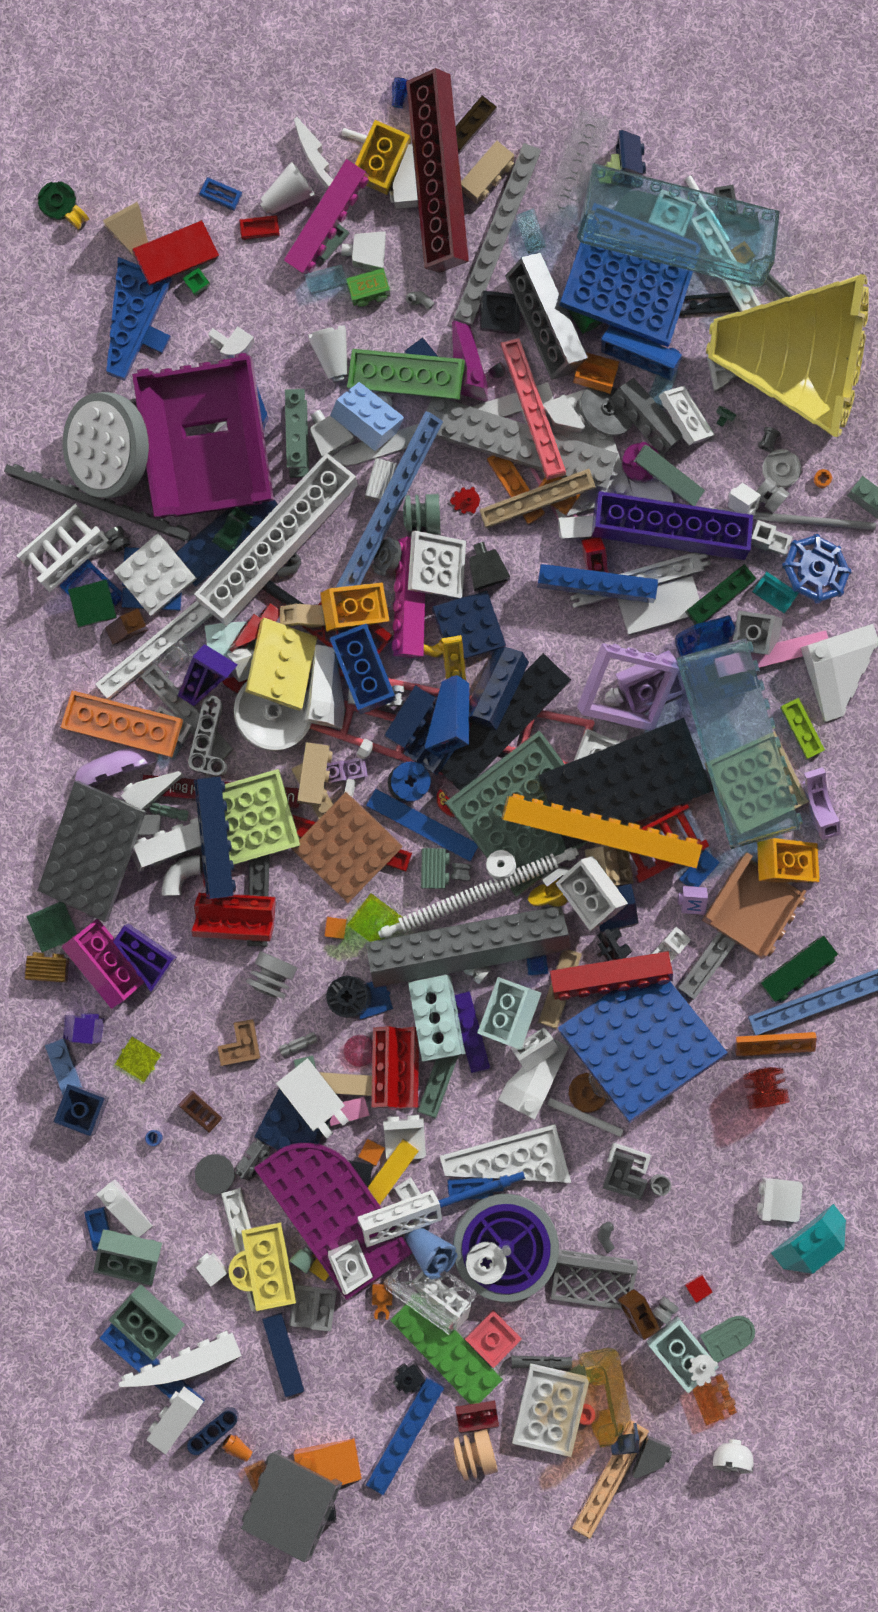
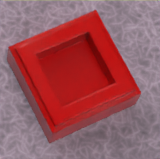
M702 1274L685 1284L696 1303L713 1293Z

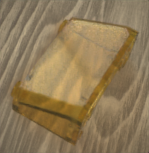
M613 1348L578 1354L579 1364L584 1367L587 1380L592 1385L604 1384L608 1409L599 1410L598 1419L591 1423L592 1433L600 1448L613 1445L631 1422L620 1356Z

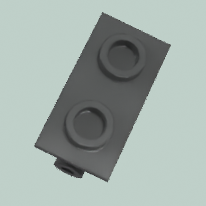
M258 1139L256 1142L253 1141L246 1152L251 1156L250 1160L243 1156L236 1167L235 1173L241 1176V1179L247 1181L253 1179L257 1175L254 1167L269 1157L271 1147Z

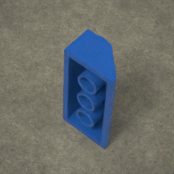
M611 325L601 339L602 353L670 381H673L681 363L682 354L677 349L671 347L668 349L661 344L648 341Z

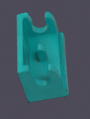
M767 571L752 591V593L783 614L789 609L799 594Z

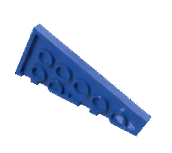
M118 257L106 372L110 376L125 381L172 279L170 277L149 286L138 264Z

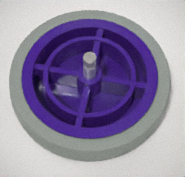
M496 1194L478 1201L462 1216L453 1238V1246L457 1249L455 1250L457 1253L455 1265L460 1276L476 1293L494 1301L513 1302L535 1294L550 1279L558 1260L559 1241L551 1218L538 1204L519 1195ZM478 1243H495L502 1249L506 1257L507 1265L505 1272L498 1281L492 1284H483L474 1280L467 1271V1254ZM485 1257L480 1265L485 1266L487 1269L490 1267L489 1264L492 1263V1260H487Z

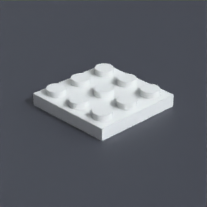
M413 531L411 535L408 590L453 599L463 598L466 541Z
M159 533L114 570L115 574L150 616H154L197 579Z

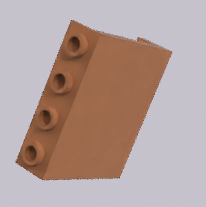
M746 852L737 862L702 921L760 959H763L767 956L770 957L776 947L773 945L777 939L781 940L786 932L784 927L787 923L790 924L796 915L793 912L804 903L806 898L803 896L806 890L799 891L787 882L759 881L758 863L753 861V856Z

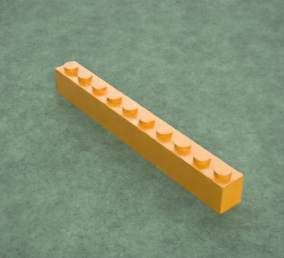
M514 793L512 797L507 796L502 820L697 868L702 845L697 844L698 840L686 837L684 841L678 839L679 835L667 832L666 836L660 835L657 829L648 828L645 831L641 830L640 825L628 823V826L620 824L621 820L609 818V821L601 820V815L590 813V816H585L578 809L571 808L569 812L562 810V805L552 803L550 807L543 805L544 801L532 798L530 802L524 800L525 796Z

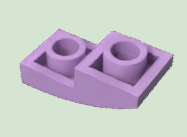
M355 758L327 763L326 770L330 771L329 781L326 784L368 777L365 759Z

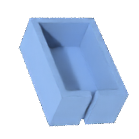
M360 382L336 400L330 414L331 417L374 451L397 434L404 419L400 413Z

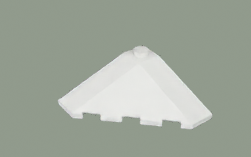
M874 624L800 647L824 722L844 716L848 701L853 697L859 685L857 683L862 673H865L870 662L869 658L873 650L878 646V637Z

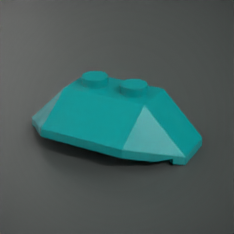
M832 1204L773 1250L771 1254L783 1269L813 1274L844 1250L846 1219L837 1207Z

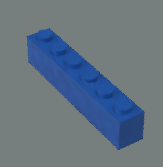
M540 564L537 588L654 603L658 579Z

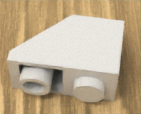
M562 395L544 407L547 418L554 428L580 434L584 432L586 422L581 414L578 415L574 410L575 405L570 398L567 399L565 395Z

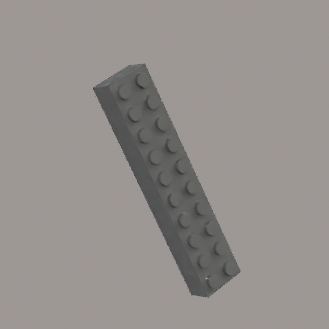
M554 906L366 942L375 988L570 950V942L562 907Z

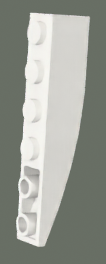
M227 1331L216 1335V1340L209 1342V1339L197 1343L198 1347L190 1350V1347L179 1351V1356L175 1358L167 1356L159 1360V1365L152 1367V1364L140 1368L141 1372L133 1375L132 1372L121 1377L122 1381L118 1382L119 1387H136L178 1381L209 1371L242 1355L233 1333L228 1334Z

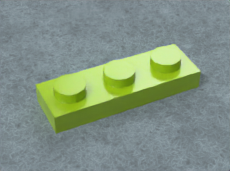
M797 698L782 705L780 709L806 760L825 751L800 699Z

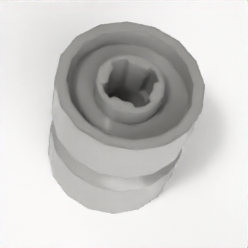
M769 476L756 491L761 495L760 503L765 502V507L772 513L779 508L790 494L784 488H778L777 483ZM768 491L773 493L771 497L767 494Z

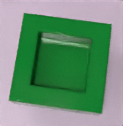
M199 267L183 278V281L194 296L210 286V282Z

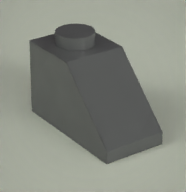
M647 1435L631 1472L633 1477L637 1479L663 1468L665 1462L668 1463L672 1456L670 1445Z

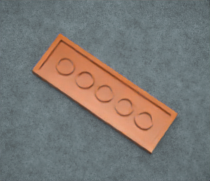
M72 690L60 728L172 758L183 719Z

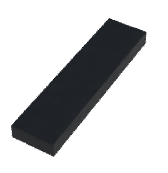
M729 292L687 295L684 300L693 301L690 302L689 309L680 311L679 316L738 312L740 310ZM710 298H713V299L708 300V301H706V302H704V303H701V304H699V305H698V303L695 301L696 299H710Z

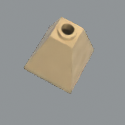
M138 202L103 220L105 228L134 258L132 249L148 242Z

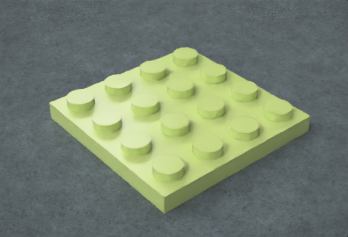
M279 769L225 784L223 801L227 802L225 821L228 820L229 822L227 839L231 841L232 851L229 852V858L233 861V864L300 846Z

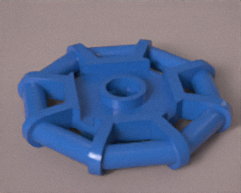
M813 534L811 537L798 541L793 540L790 543V550L786 560L782 563V568L785 569L793 587L792 590L814 600L816 604L834 597H841L844 594L843 590L848 577L852 573L842 554L841 546H836L821 538L819 534ZM811 544L813 545L812 550H806L804 548L805 546ZM820 546L823 547V548H825V549H827V550H829V551H831V553L828 552V551H826V550H824V549H822V548H820ZM798 552L801 555L799 562H793ZM834 555H835V557H836V559H837V562H838V564H839L840 567H838L837 564H836V565L834 564V561H833V560L835 559V558H834ZM817 564L819 565V569L821 570L819 572L816 571L814 568V566H816ZM794 569H798V577L802 579L800 582L797 579ZM837 574H840L841 576L837 583L835 578ZM804 583H806V584H808V585L814 587V588H815V592L811 591L810 589H808V588H806V587H804V586H802V585H803ZM825 586L832 588V590L822 593V588Z

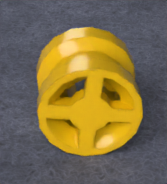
M77 205L73 207L71 213L65 215V218L77 230L81 228L83 222L89 220L87 214Z

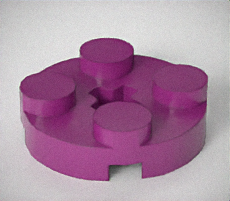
M647 442L635 443L624 452L622 470L626 477L632 481L648 482L654 478L634 462L644 445H648L658 453Z

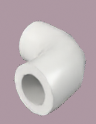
M201 855L181 858L171 865L163 879L162 896H180L184 880L189 876L201 875Z

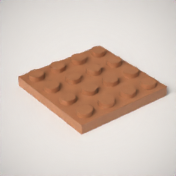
M345 792L299 840L300 846L291 849L349 903L403 845L352 796Z

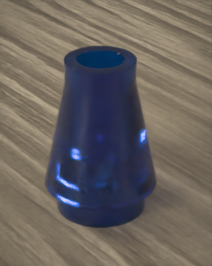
M395 77L394 82L391 83L392 107L403 108L407 96L406 81L408 79Z

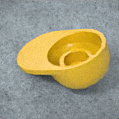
M560 879L555 880L548 886L545 884L539 885L528 896V901L533 906L549 904L553 907H560L566 905L569 901L555 884Z

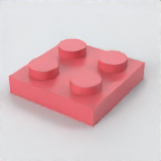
M492 1310L465 1337V1340L494 1368L522 1338Z

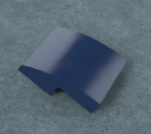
M426 722L422 730L416 734V739L410 748L407 747L403 754L414 762L422 764L424 768L437 776L454 750L438 757L426 750L425 744L431 725Z

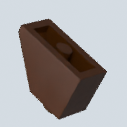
M139 609L118 617L105 627L112 645H116L149 630Z

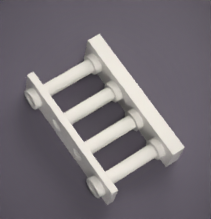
M76 504L16 555L26 567L32 564L40 572L41 575L37 579L49 592L108 541L97 526L91 530L83 522L82 519L85 517V514ZM75 525L85 534L77 543L67 533ZM60 538L70 547L63 556L52 546ZM46 551L56 561L48 569L38 560Z

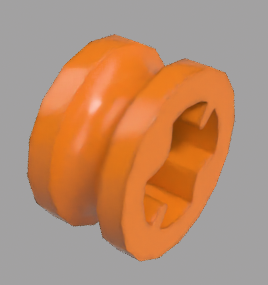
M826 469L817 471L813 479L815 485L819 488L827 487L832 481L830 471ZM821 474H825L824 477L827 476L828 478L824 483L818 480Z

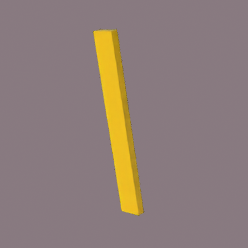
M404 1139L401 1140L368 1186V1189L379 1204L382 1203L419 1151ZM316 1258L309 1271L325 1282L329 1274Z

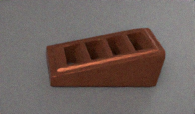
M193 1090L179 1104L180 1108L208 1133L223 1119ZM193 1099H196L197 1101L190 1108H188L187 1105ZM201 1104L202 1107L194 1114L193 1111ZM207 1109L209 1112L200 1119V1115ZM211 1115H214L215 1117L213 1118V1120L208 1125H206L205 1122L208 1120V1118Z

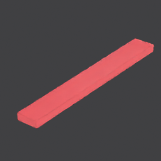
M520 338L501 342V348L546 479L566 475V470Z

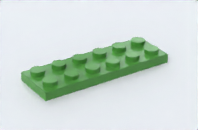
M352 349L347 388L351 389L360 382L370 391L460 400L465 360Z
M419 1292L390 1319L469 1404L480 1403L503 1380L457 1330L455 1331L438 1317Z

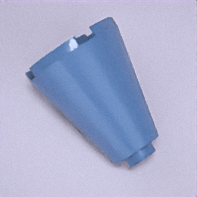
M419 1228L405 1234V1241L427 1278L437 1279L441 1277L440 1273L444 1270L448 1272L455 1264L457 1259L455 1250L457 1249L451 1243L424 1228Z

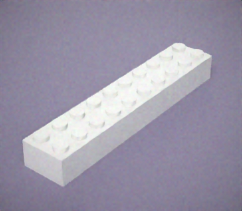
M326 453L196 591L194 595L197 602L227 626L358 486L356 476Z

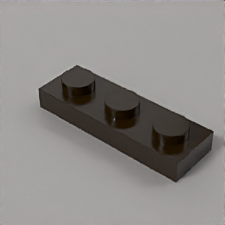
M483 95L456 125L457 146L460 153L497 110V106Z

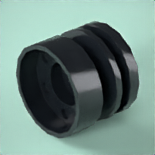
M346 975L332 981L327 989L326 999L333 1013L340 1017L353 1018L367 1011L371 1004L372 995L371 989L364 980L359 977ZM347 991L353 996L352 999H349V1002L343 998Z

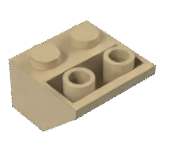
M609 846L585 850L586 858L593 856L615 886L633 884L629 851Z

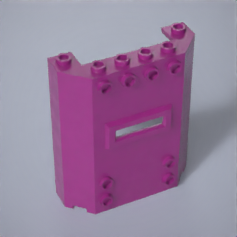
M239 353L235 354V358L219 360L218 364L211 365L210 362L199 363V367L191 368V365H184L179 367L180 370L172 371V368L161 369L160 373H154L149 371L148 368H144L132 374L137 409L144 420L148 434L149 452L146 467L154 517H182L262 504L265 501L270 502L274 500L253 359L250 355ZM220 422L227 423V430L186 436L185 428Z

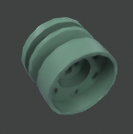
M439 493L426 494L424 503H420L417 494L415 495V504H411L410 495H405L403 519L407 537L412 535V527H417V531L420 532L421 527H426L427 533L441 535Z

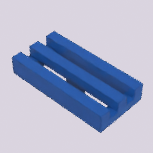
M207 177L199 196L235 211L242 192ZM208 184H211L227 192H230L236 195V197L233 198L220 191L208 187ZM205 191L211 192V193H213V194H215V195H218V196H220V197H222V198H224V199H227V200H229V201H231V202H233V203L231 204V203H229V202H227V201H224V200H222V199H220V198H217V197H215V196H213V195H210V194L206 193Z

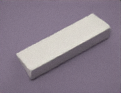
M593 516L558 518L559 538L591 537Z

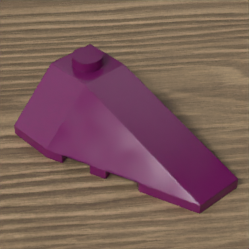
M453 321V358L465 360L460 395L487 402L488 383L470 325Z

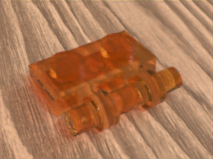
M722 1373L715 1376L716 1385L712 1386L711 1382L706 1383L705 1381L703 1386L697 1385L692 1390L705 1425L724 1419L722 1410L727 1409L729 1415L737 1413L734 1406L736 1404L733 1397L731 1398L728 1390L729 1384L724 1379ZM721 1391L724 1401L719 1403L715 1393Z

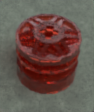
M763 1067L742 1075L743 1080H752L751 1083L744 1084V1088L754 1089L753 1093L746 1095L748 1109L766 1108L790 1102L788 1089L778 1088V1084L785 1082L786 1078H776V1075L785 1073L784 1068Z

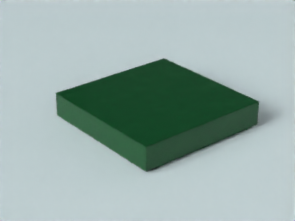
M107 580L68 589L78 628L117 618Z

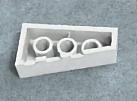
M198 817L190 820L191 824L183 826L182 823L172 827L170 832L165 833L164 830L153 834L154 838L146 840V837L136 840L131 856L138 873L144 871V868L148 865L154 867L166 861L167 858L174 859L183 855L185 851L191 852L201 848Z

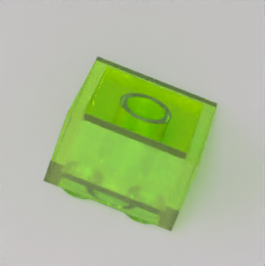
M370 893L347 925L366 940L372 942L385 939V937L380 938L378 931L384 926H392L399 923L398 918L403 917Z

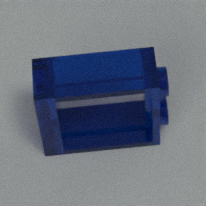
M88 559L59 586L69 596L68 589L75 588L93 571L101 580L108 581L109 587L113 590L111 597L114 606L122 599L120 597L122 592Z

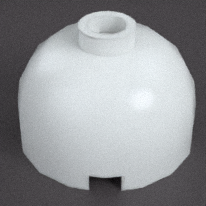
M730 1439L729 1443L721 1444L716 1449L713 1467L726 1472L740 1471V1474L753 1473V1455L748 1447L741 1445L740 1440Z

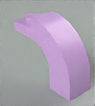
M822 767L804 773L803 789L809 801L807 804L819 836L822 840L841 835L840 821L831 805L827 791L825 770Z

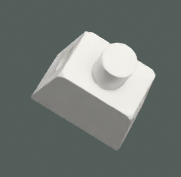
M386 232L355 234L353 244H342L341 255L352 256L353 267L369 271L382 269L384 267Z
M321 410L311 415L315 425L310 428L321 458L326 453L331 456L354 442L353 435L333 417L328 416L325 418Z

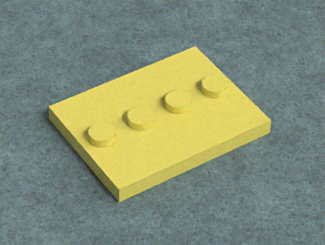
M267 618L261 619L245 692L300 711L304 703L317 637Z

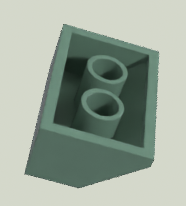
M103 1229L93 1273L152 1286L162 1243Z
M141 1284L109 1319L116 1328L153 1361L185 1325Z

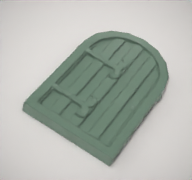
M734 1316L700 1334V1337L712 1359L718 1363L751 1344L755 1337V1328L748 1318Z

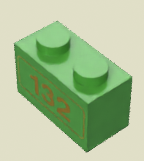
M384 268L346 278L353 306L363 307L368 305L369 301L376 300L381 302L386 300L387 296H390V288Z

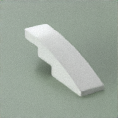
M296 117L294 122L301 147L316 176L324 187L328 189L333 179L327 174L330 171L329 163L321 155L323 152L322 144Z

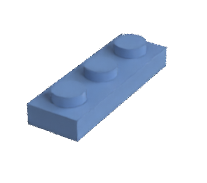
M63 1038L45 1045L62 1095H64L67 1084L82 1088L65 1039Z

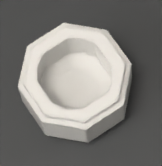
M364 739L356 754L357 757L363 760L366 759L372 751L373 743Z

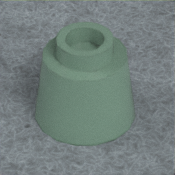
M307 1248L299 1249L289 1262L307 1274L315 1260L312 1258L314 1253Z

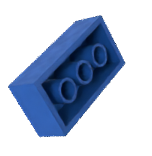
M367 624L330 637L360 715L397 700Z

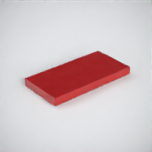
M202 220L132 249L149 286L219 257Z

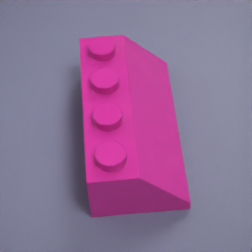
M95 919L66 942L62 949L112 1009L129 997L144 981L113 943L114 937L99 919Z

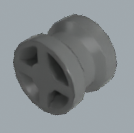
M452 863L454 870L453 874H451V879L470 881L469 870H471L472 865Z

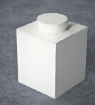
M742 483L730 491L728 507L737 513L751 515L758 509L761 495Z
M214 1252L210 1256L206 1253L198 1260L200 1264L196 1268L210 1286L214 1285L228 1273V1270Z

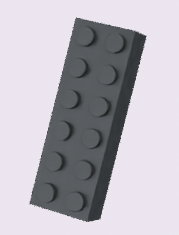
M541 253L521 257L505 275L512 293L515 295L516 302L519 305L551 380L570 375L587 359L586 351L582 347L578 333L570 320V315L564 307L559 306L561 296L557 291L554 280L548 271L547 264Z

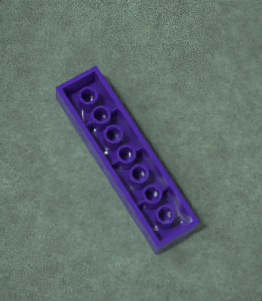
M599 491L594 505L591 537L745 560L751 551L753 515Z

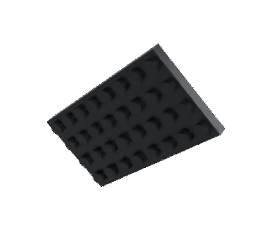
M685 718L678 719L537 775L550 807L554 803L562 805V810L570 812L571 808L582 811V815L590 816V813L601 815V820L609 821V818L621 820L620 824L625 826L628 823L637 822L712 792ZM560 834L566 849L586 842L585 840Z

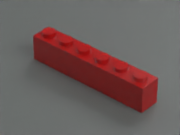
M669 951L550 971L554 999H559L560 1001H566L576 996L584 998L594 993L607 994L613 990L626 991L631 987L637 986L645 988L650 984L656 983L664 985L673 981Z

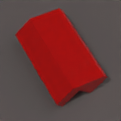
M198 893L194 904L196 919L191 931L192 937L270 942L274 930L276 897L234 895L207 899L206 893Z
M373 1027L371 1107L418 1108L419 1041L416 1027Z

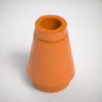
M232 1434L226 1437L221 1446L224 1449V1453L245 1462L249 1460L253 1452L237 1435L233 1436Z

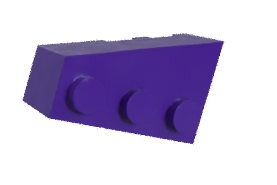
M204 644L192 657L177 696L195 706L211 690L216 688L219 683L224 681L238 664Z
M130 924L124 925L113 941L126 960L136 970L138 976L148 986L147 988L150 992L157 989L178 958Z
M84 1013L81 1016L65 1014L63 1038L77 1043L102 1042L104 1018H99V1014Z

